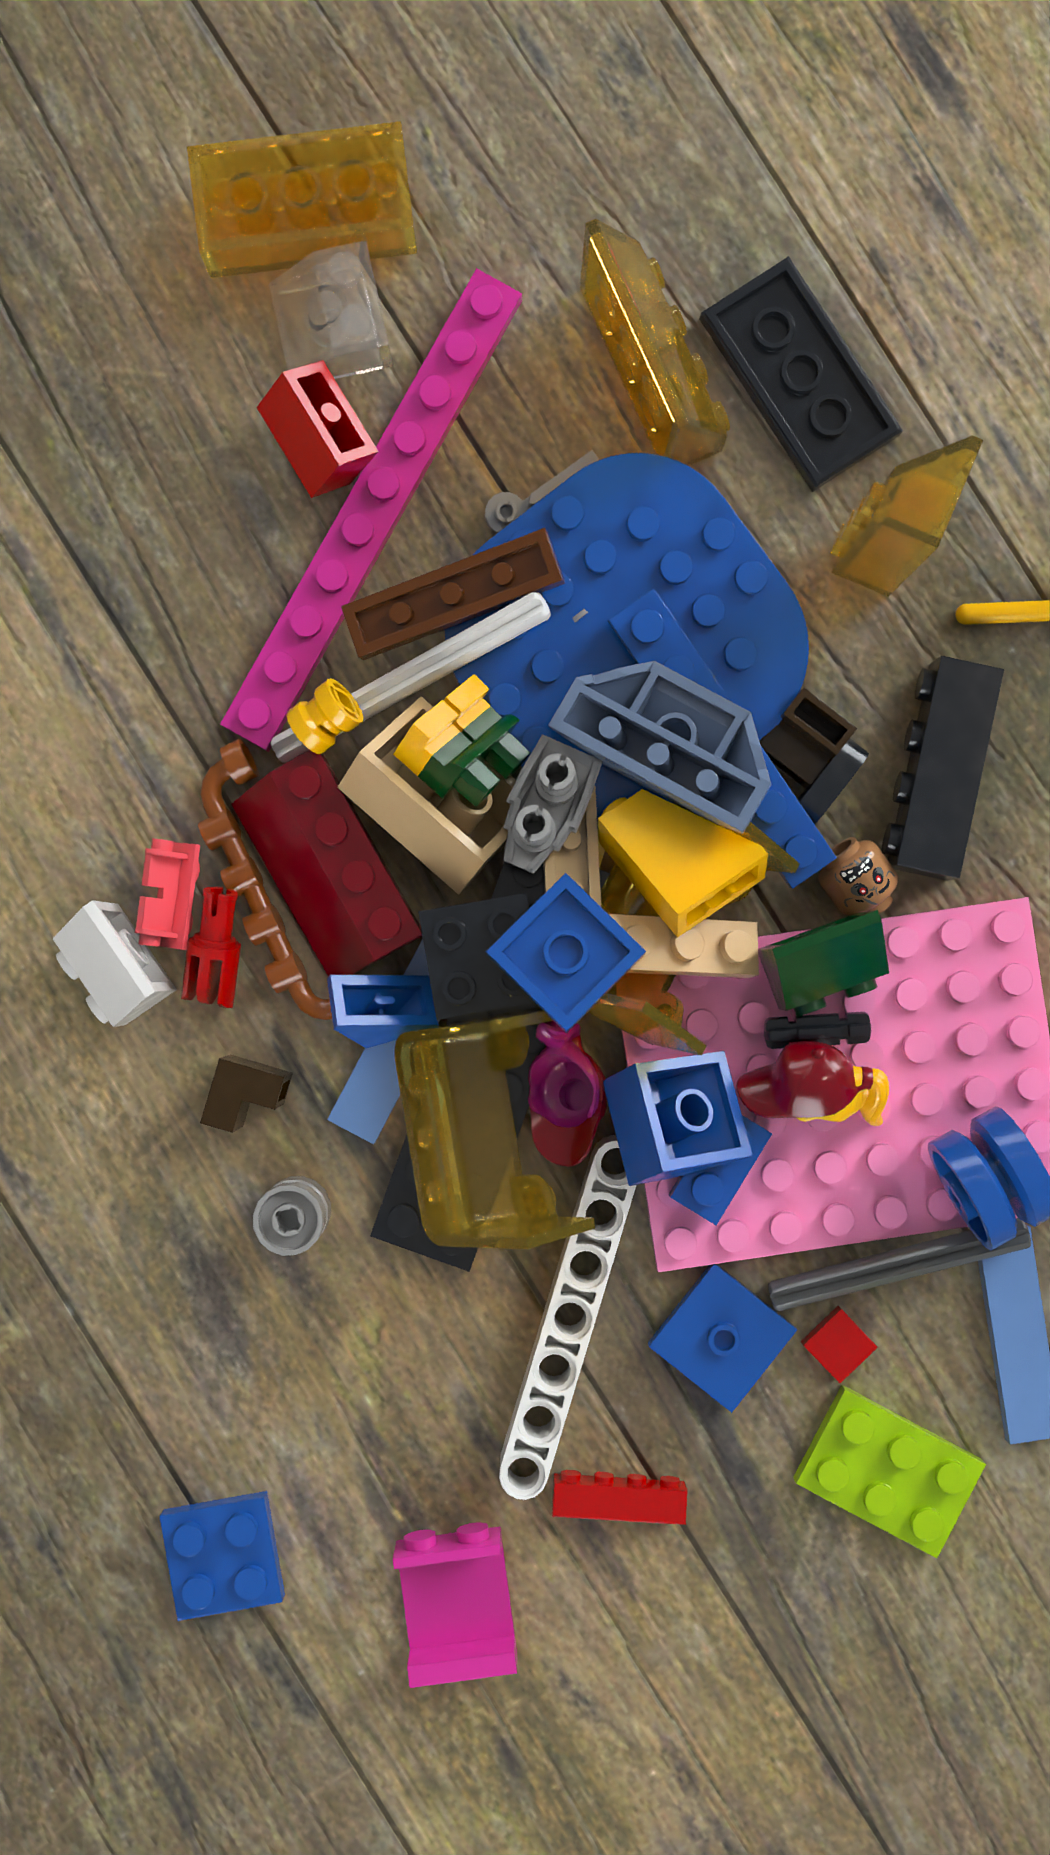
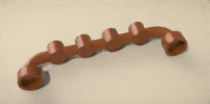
M239 738L220 748L222 759L209 768L202 780L200 795L208 818L199 822L198 828L208 848L214 851L222 847L230 866L220 870L221 879L226 889L237 891L238 897L244 894L252 914L242 918L243 926L249 939L255 946L264 942L267 943L274 961L265 965V973L274 991L279 994L288 990L301 1011L312 1018L330 1020L332 1019L330 998L321 999L312 992L307 981L308 977L305 967L289 943L285 934L284 922L278 910L271 904L263 887L264 882L260 870L249 856L241 839L242 835L239 825L233 814L227 809L222 798V787L230 778L240 786L259 776L257 764L249 748Z

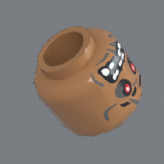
M850 837L832 847L831 849L837 858L820 870L818 880L839 911L846 916L878 910L879 914L885 911L893 902V898L890 895L895 890L899 877L876 843L870 840L857 841L855 837Z

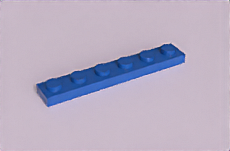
M654 588L608 620L609 625L636 664L656 661L730 701ZM761 746L771 787L747 827L768 853L769 859L788 887L793 889L837 857Z

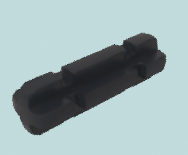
M866 1012L845 1013V1018H839L838 1013L795 1016V1021L789 1022L787 1016L769 1017L765 1020L764 1024L765 1042L770 1049H781L789 1043L801 1041L840 1045V1039H846L847 1044L867 1043L871 1036L870 1018Z

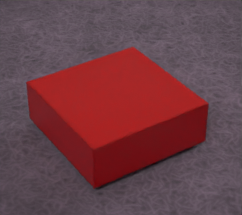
M839 1306L831 1311L800 1341L840 1384L878 1348Z

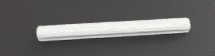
M532 592L351 693L362 710L363 721L548 620L551 613L546 600L539 592ZM291 728L276 735L271 740V746L282 763H286L309 750L296 737Z

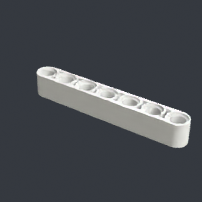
M616 1135L602 1138L596 1143L591 1153L501 1451L499 1479L506 1493L516 1499L527 1500L536 1497L543 1491L547 1483L636 1185H628L625 1171L614 1175L605 1172L601 1167V1160L604 1154L610 1149L619 1148ZM599 1199L607 1200L615 1206L613 1218L603 1225L593 1224L586 1218L588 1206L593 1201ZM590 1251L596 1254L600 1259L597 1270L589 1275H579L574 1272L570 1267V1262L577 1253ZM576 1303L581 1306L585 1311L582 1320L571 1326L560 1323L555 1318V1313L561 1305ZM556 1354L564 1357L569 1362V1366L561 1375L549 1376L541 1370L539 1366L541 1361L549 1355ZM536 1406L546 1407L554 1415L547 1425L541 1427L529 1424L524 1416L529 1409ZM528 1458L534 1461L538 1468L531 1476L519 1477L512 1473L509 1466L516 1459Z

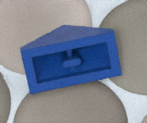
M330 975L327 978L334 1030L366 1049L429 1031L438 1026L429 975Z

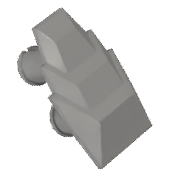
M542 734L506 800L511 805L503 827L508 830L504 853L505 862L534 874L553 850L560 851L570 832L577 833L590 801L603 762L602 760Z

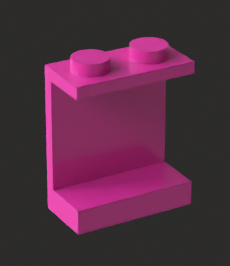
M469 1523L457 1528L455 1533L436 1535L433 1530H417L406 1534L404 1540L396 1541L393 1566L394 1569H399L410 1648L407 1663L410 1688L517 1674V1646L500 1526L488 1528L486 1523Z

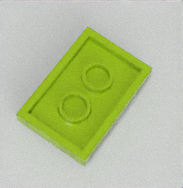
M841 1385L793 1479L797 1485L925 1553L938 1558L986 1463L976 1455Z

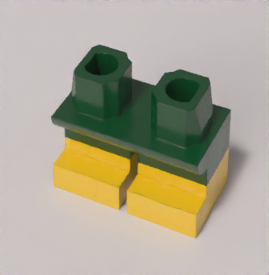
M475 674L414 722L393 755L441 798H444L455 788L477 807L501 781L483 763L487 761L505 779H508L520 768L531 752L511 734L520 719L510 714L501 717L483 699L489 688Z

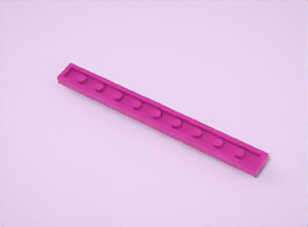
M476 268L376 446L379 452L361 472L221 721V726L265 751H270L272 748V738L281 732L287 721V712L296 705L345 618L341 606L353 602L522 303V293Z

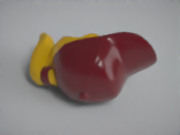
M814 1041L793 1042L786 1045L775 1063L743 1074L738 1079L736 1085L741 1101L752 1113L772 1119L797 1118L803 1122L814 1119L841 1122L860 1110L866 1122L872 1126H880L883 1124L881 1114L889 1095V1081L883 1071L876 1068L853 1066L848 1057L839 1049Z

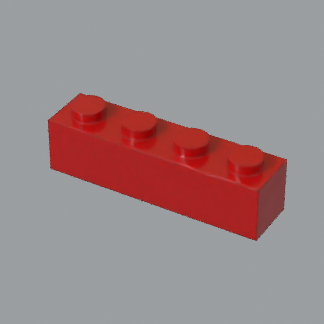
M563 1470L561 1474L554 1473L552 1517L686 1525L688 1491L685 1481H680L678 1477L661 1476L660 1480L647 1479L642 1474H629L627 1478L614 1477L609 1472H596L594 1476L581 1475V1472L576 1470Z

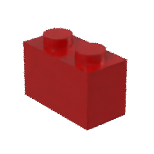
M323 360L282 372L256 407L311 498L350 485L379 452Z

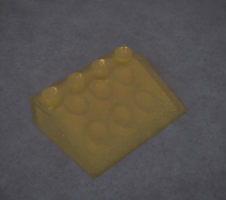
M593 219L585 223L580 291L654 454L665 456L690 466L721 452L728 436L726 432L730 430L729 419L719 400L712 402L705 387V384L708 383V374L698 353L691 355L683 337L687 335V330L680 310L676 305L669 307L661 289L665 288V281L657 260L654 257L647 259L640 242L598 219Z

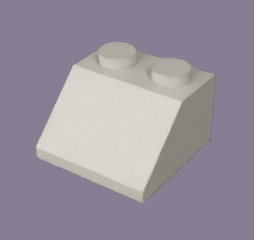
M92 900L83 906L53 938L60 949V952L56 954V958L68 976L73 980L79 977L91 995L86 997V1002L94 1015L104 1024L109 1021L113 1027L124 1026L177 989L147 945L138 944L139 934L134 933V926L119 904Z

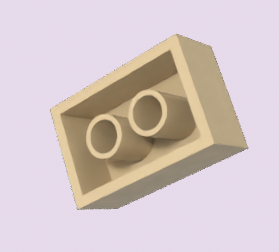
M420 696L358 753L337 788L459 895L506 845L508 830L503 827L511 805L506 800L516 780L512 776L505 779L485 761L483 764L501 781L477 807L455 788L444 798H441L393 755L412 724L433 708L429 702Z

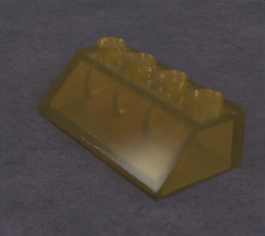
M972 435L895 466L883 483L874 480L867 495H863L856 510H852L846 524L841 525L829 554L836 556L837 560L831 573L889 597L938 548L983 439Z

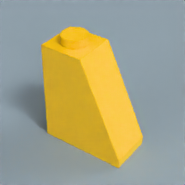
M641 789L628 799L622 797L613 801L598 818L600 845L677 938L765 878L768 853L761 845L646 790Z

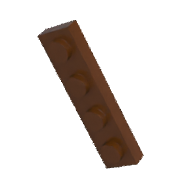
M542 528L345 604L341 608L358 658L366 660L506 607L532 592L542 593L566 583L549 534L545 528Z

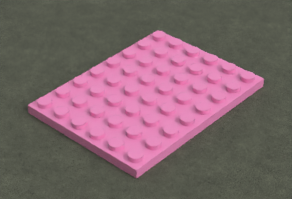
M1029 897L882 918L889 974L875 978L878 986L876 989L847 998L844 990L824 997L827 1004L826 1007L805 1014L838 1013L839 1018H845V1013L847 1012L868 1013L871 1023V1036L867 1043L847 1044L846 1039H840V1045L831 1046L844 1053L853 1066L876 1068L886 1074L889 1081V1095L881 1114L883 1124L880 1126H872L866 1122L860 1110L841 1122L822 1119L803 1122L797 1118H764L752 1113L743 1104L737 1092L736 1085L738 1079L749 1071L775 1063L783 1049H770L767 1047L764 1037L765 1020L769 1017L787 1016L789 1022L795 1021L796 1016L794 1009L788 1011L778 1009L759 954V975L751 978L626 973L614 985L626 1067L635 1063L725 1051L741 1114L772 1133L717 1225L670 1198L669 1193L679 1177L644 1183L655 1263L658 1272L968 1227L949 1198L934 1168L928 1151V1143L951 1130L963 1134L972 1142L970 1137L971 1119L995 1106L1002 1108L1019 1126L1039 1155L1050 1176V1035ZM811 929L759 936L758 949Z

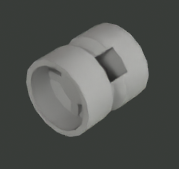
M290 1176L277 1182L258 1201L253 1213V1229L259 1242L269 1251L281 1256L300 1254L308 1250L327 1228L331 1217V1201L326 1190L317 1181L305 1176Z

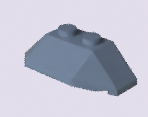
M656 661L617 668L596 675L589 674L576 677L548 724L552 730L581 750L602 760V764L685 810L741 834L746 830L771 787L770 777L751 712Z

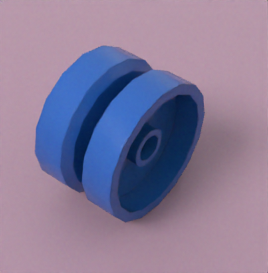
M996 1106L971 1119L970 1137L972 1142L963 1134L951 1130L928 1143L931 1161L949 1198L976 1238L990 1251L1016 1237V1216L1034 1227L1050 1219V1176L1026 1135L1002 1108Z

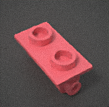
M152 838L151 849H145L142 886L157 887L158 894L157 898L140 896L134 933L140 934L138 944L187 950L188 935L193 925L191 912L195 883L200 873L198 861L200 845Z

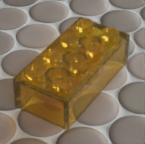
M401 121L187 146L199 253L211 278L418 254Z

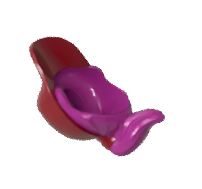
M551 1020L547 1023L542 1022L538 1024L536 1028V1038L540 1042L545 1043L546 1048L535 1058L528 1074L530 1086L528 1103L531 1114L532 1137L537 1150L544 1158L556 1165L571 1167L579 1164L586 1158L592 1146L599 1121L606 1113L607 1098L603 1086L605 1076L597 1062L582 1047L580 1025L576 1023L565 1033Z

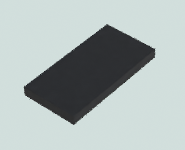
M789 256L701 312L699 320L812 492L896 439L903 432Z

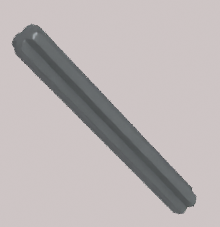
M1016 1218V1237L991 1251L984 1247L973 1232L969 1230L773 1280L768 1284V1290L773 1307L777 1311H782L1027 1249L1031 1246L1029 1230L1024 1221Z

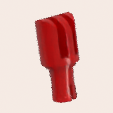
M206 887L203 889L204 899L200 932L189 937L187 942L181 999L193 1000L197 995L199 1003L210 1005L213 1004L218 996L217 1004L219 1007L233 1008L241 944L232 936L238 892L227 889L226 894H222L224 887Z

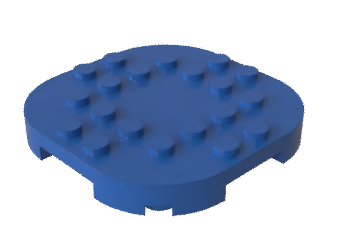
M626 453L610 456L591 463L570 476L484 543L473 554L475 555L545 528L549 534L566 583L540 593L546 600L551 613L548 620L453 672L459 686L475 674L489 688L483 699L501 717L510 714L520 719L511 734L531 753L542 734L584 752L552 730L548 724L576 677L589 674L596 675L613 669L636 665L609 625L608 620L653 588L730 701L751 712L759 740L782 720L781 715L801 690L808 665L809 641L806 621L796 595L717 488L699 472L677 460L648 453ZM503 608L445 629V641ZM583 609L588 611L586 615L574 622L573 617ZM529 756L527 757V759H526V760L523 762V764L521 765L522 768H523V766L525 765L526 761L528 760ZM601 765L595 783L597 820L605 808L613 801L622 797L628 799L641 789L667 800L609 767Z

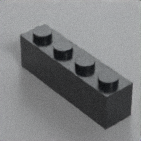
M940 656L929 664L928 669L922 668L915 688V699L921 700L918 719L910 721L904 739V750L910 752L906 772H899L893 791V802L899 803L896 822L888 824L882 843V853L888 855L887 860L895 870L946 881L960 878L1004 669Z

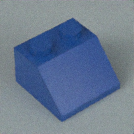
M725 1051L635 1063L603 1080L629 1186L671 1179L753 1156Z

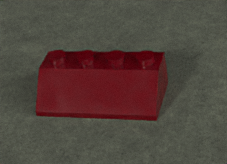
M308 750L269 772L231 805L328 977L330 975H356L423 937L422 930L349 798L337 788L340 782L324 754H316Z

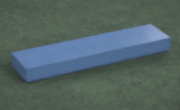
M423 939L404 975H429ZM435 1029L371 1048H365L327 1120L375 1144Z
M1027 1225L1031 1238V1246L1029 1248L978 1261L1005 1440L1010 1445L1050 1439V1351L1031 1227Z

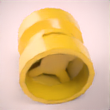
M332 678L327 679L315 689L314 698L309 702L301 701L297 703L286 715L296 737L305 747L316 754L324 753L335 744L336 736L340 732L352 731L363 722L364 718L362 710L352 694L342 684Z

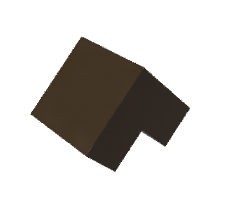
M803 688L781 715L782 720L759 742L775 766L804 788H807L814 782L827 763L840 752L857 728L807 689Z
M231 1054L219 1058L200 1124L233 1133L244 1126L250 1103L274 1110L285 1102L293 1073Z

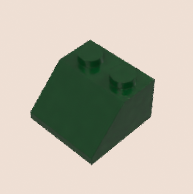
M878 910L849 915L758 949V954L778 1009L785 1011L794 1009L796 1016H802L826 1007L827 1004L824 997L844 990L846 997L850 998L876 989L878 986L875 978L889 974L883 925Z

